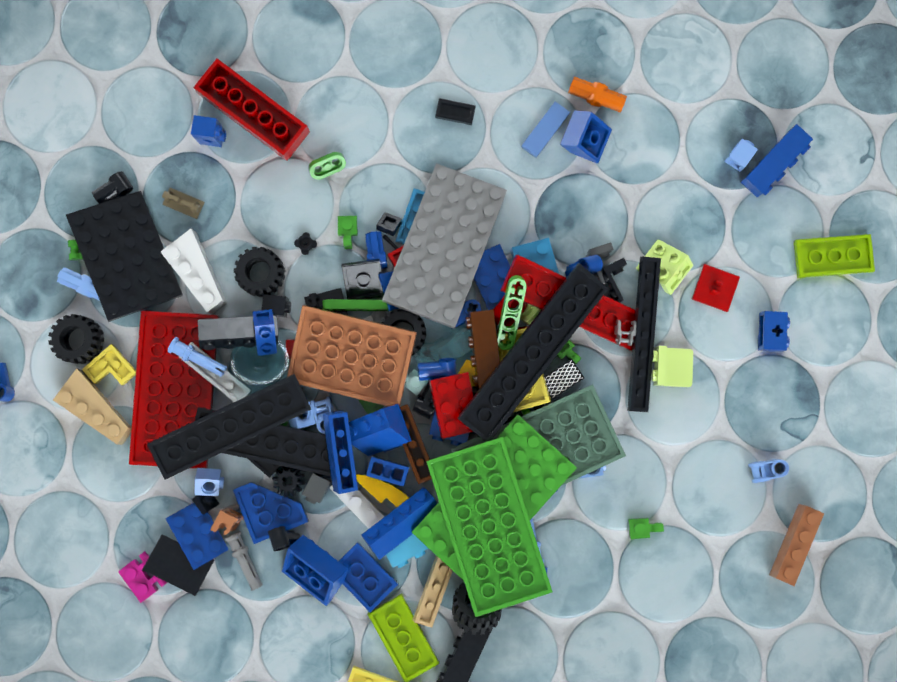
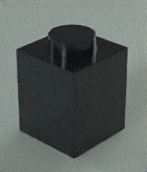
M263 294L262 310L272 309L273 315L287 318V313L291 312V302H289V298L286 296Z

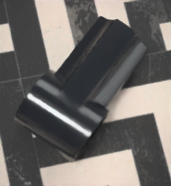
M120 171L110 176L109 181L94 190L92 194L100 204L113 200L118 196H125L134 188L124 172Z
M429 381L412 411L430 419L435 409L432 407V402L427 401L431 392Z
M285 526L268 531L274 552L290 547L300 538L299 533L286 530Z

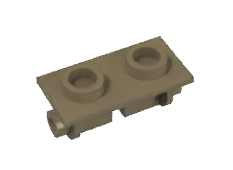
M169 188L168 192L164 191L162 198H164L162 205L195 219H198L205 203L173 188Z

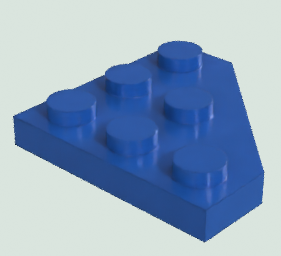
M253 482L233 489L253 544L268 539V531L271 529L285 526L286 530H290L309 522L303 504L298 501L284 497V495L277 494V492Z

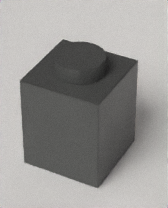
M313 473L302 495L306 496L305 500L312 504H316V502L321 503L332 481L317 473Z

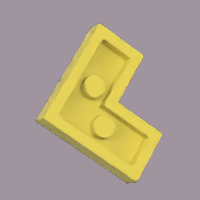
M110 344L82 369L94 384L99 383L105 376L111 373L124 386L136 375L134 367L113 344Z

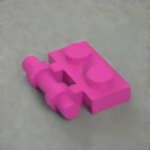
M146 551L139 555L143 561L141 564L134 559L118 571L140 603L158 591L154 583L158 582L161 587L168 583L155 576L150 579L147 573L142 570L149 558Z

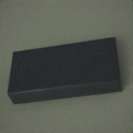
M439 98L435 118L472 125L476 106Z

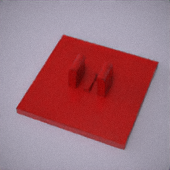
M704 264L692 300L728 312L740 277Z

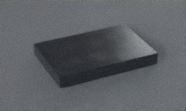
M162 534L142 570L196 596L215 560L212 559L193 570L180 544Z

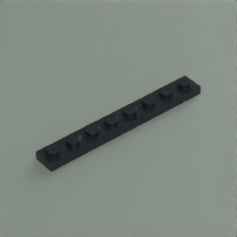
M640 257L635 311L636 336H633L627 411L648 412L661 258Z

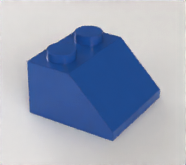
M574 110L560 145L574 155L594 163H599L612 129L594 113Z

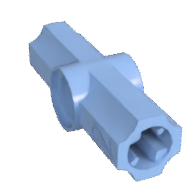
M65 267L60 270L57 282L75 289L76 292L84 296L99 300L89 276L81 275Z

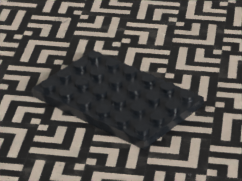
M141 191L66 214L108 322L183 296L171 265L161 253L164 247Z

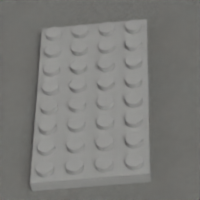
M436 163L382 302L455 329L507 190Z

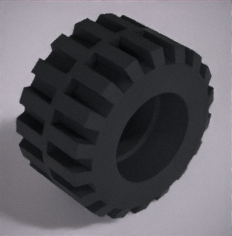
M252 247V250H244L245 254H240L238 256L240 258L239 261H235L236 268H234V273L236 276L234 277L238 285L247 293L258 297H263V294L271 295L272 292H277V288L283 284L282 279L285 280V267L282 265L281 259L273 251L267 250L265 247ZM258 262H266L270 267L269 276L262 282H253L250 278L252 266Z
M393 309L392 312L386 313V316L381 319V324L394 326L400 322L410 324L413 331L417 332L412 352L413 356L421 350L425 343L426 327L424 321L419 315L403 309Z
M71 314V316L65 315L63 320L58 319L56 321L57 325H52L51 329H53V332H49L48 336L51 337V340H48V343L53 345L50 348L51 351L56 353L55 356L62 359V361L84 364L86 361H92L93 356L97 357L100 354L97 351L103 349L101 342H104V338L101 335L104 333L99 329V324L90 318ZM80 328L84 333V343L79 349L73 350L69 345V337L74 330Z
M461 583L459 589L455 590L452 605V615L454 621L457 622V626L459 628L464 627V632L472 631L474 635H476V632H480V635L485 634L486 630L488 632L492 631V627H496L498 621H500L502 609L475 617L474 611L467 606L471 602L464 583Z

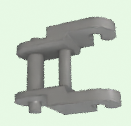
M616 320L617 326H615L614 334L617 335L615 339L617 345L623 342L631 346L633 336H636V321H631L633 327H630V331L626 332L621 331V321ZM622 334H627L628 339L621 338Z

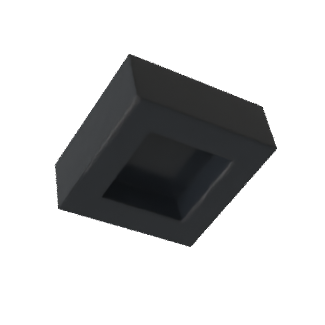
M384 212L376 225V230L394 236L402 224V218Z
M197 495L192 499L203 515L220 504L215 496Z

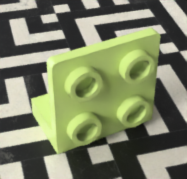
M657 240L645 255V257L661 258L659 283L669 295L674 292L693 267L687 254L661 240Z

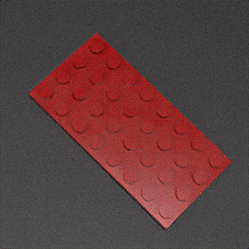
M141 311L129 465L157 466L147 443L195 421L198 406L212 409L214 385L186 364L175 353L170 354L167 350L175 337H178L179 341L186 345L193 342L199 347L198 320L217 319L219 315ZM217 348L214 350L201 349L216 361ZM208 459L191 468H208Z

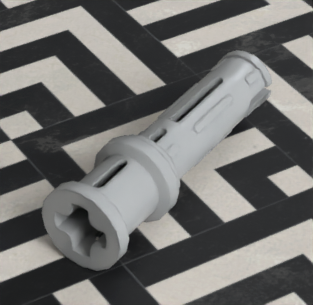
M241 531L224 540L228 542L233 552L231 554L232 557L237 558L251 591L263 586L247 553L249 548L244 545L240 536Z

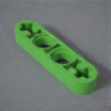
M519 275L512 276L507 283L497 331L498 347L503 350L511 349L515 343L526 293L525 280ZM517 281H519V282H520V285H522V286H518V288H517V294H518V295L514 294L515 288H514V286L512 285V284H516ZM515 299L519 304L516 308H509L508 302ZM513 318L515 322L512 326H505V319ZM506 331L510 341H506V344H503L502 340L505 339Z
M323 300V310L389 311L387 303L382 302V300Z

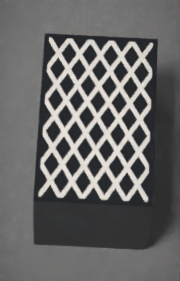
M572 359L544 377L550 400H553L584 379V376Z

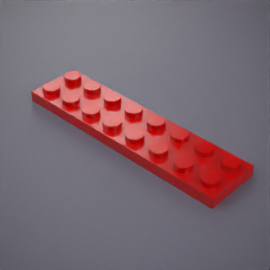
M515 255L500 291L506 293L507 283L512 276H522L526 283L524 302L542 310L566 277L520 255ZM519 281L516 284H512L515 288L514 294L518 295V286H522ZM603 295L579 327L617 345L615 341L617 335L614 334L615 326H617L616 320L621 321V331L628 332L630 327H633L631 321H635L636 310ZM622 334L621 338L628 339V335ZM621 342L619 346L632 351L633 343L629 346L628 343Z

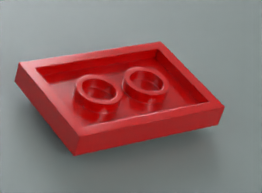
M463 372L429 380L441 438L445 439L473 432L457 419L473 398L469 373Z

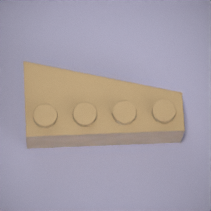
M76 368L53 401L115 444L123 445L131 434L132 427L99 391L83 370Z

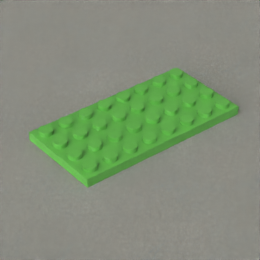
M517 415L497 438L503 437L527 514L529 520H531L577 467L522 417ZM438 502L412 533L463 580L441 506Z
M503 437L426 461L475 617L553 593Z

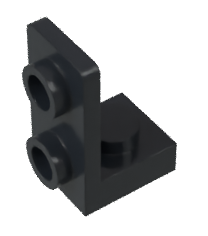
M624 258L603 267L601 270L605 284H608L610 288L609 295L611 299L619 303L624 301L611 273L615 276L624 271L623 267L627 265Z

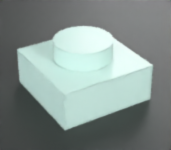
M413 369L406 378L405 387L418 396L429 380L419 381L418 372Z

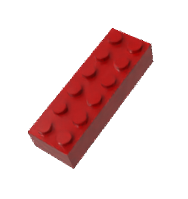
M218 58L215 59L193 87L199 96L286 161L289 160L310 133L306 124Z

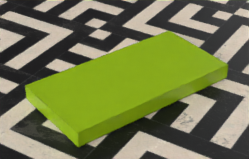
M871 234L794 240L797 278L875 272Z
M402 593L367 613L404 682H409L440 664L419 624L412 621L414 615Z

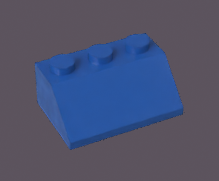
M399 404L380 409L349 422L352 445L368 457L412 441Z
M302 535L288 547L282 572L327 606L345 581L348 568L333 558L327 551L316 545L313 540Z

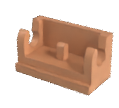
M229 507L222 509L210 530L216 532L219 528L224 529L226 527L224 535H226L230 531L237 529L241 520H244L243 515Z

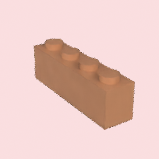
M798 504L770 571V576L795 586L824 513L809 506Z

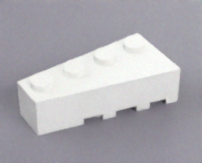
M189 229L161 251L162 255L206 312L213 314L227 303L206 257L204 248L199 241L197 232Z

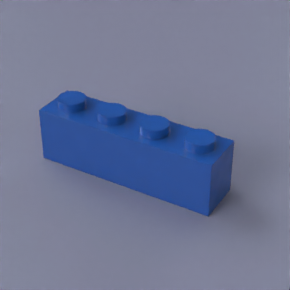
M796 124L741 183L756 197H759L761 194L766 195L773 188L771 184L775 180L778 182L786 174L784 170L787 167L792 168L797 163L798 159L796 157L800 153L804 155L811 148L809 143L813 138Z
M345 411L324 413L323 421L333 491L338 494L358 491L348 414Z
M423 487L361 534V536L380 560L413 534L412 531L435 507L437 502L427 489Z

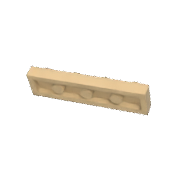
M435 556L412 620L414 623L431 628L433 627L453 571L437 556Z

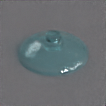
M279 341L276 344L277 353L258 356L257 346L252 348L244 346L235 347L230 357L231 369L234 375L245 384L251 386L271 385L280 380L287 372L289 367L288 351Z

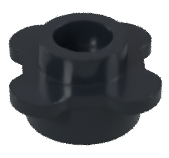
M305 232L294 241V245L300 248L303 255H308L312 248H316L317 242L310 238L309 233Z

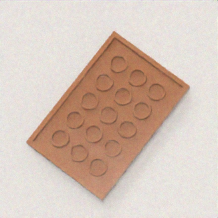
M302 305L287 377L295 374L300 385L384 406L399 404L400 407L417 332Z

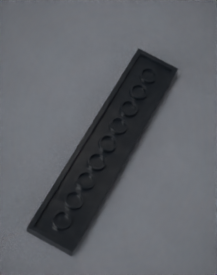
M577 264L457 419L485 442L491 441L609 288L585 267Z

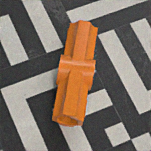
M575 76L568 91L572 95L586 99L587 103L593 106H604L620 113L627 98L626 95L610 90L603 83H591Z

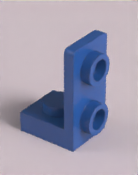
M272 309L253 311L258 356L276 354L277 347Z

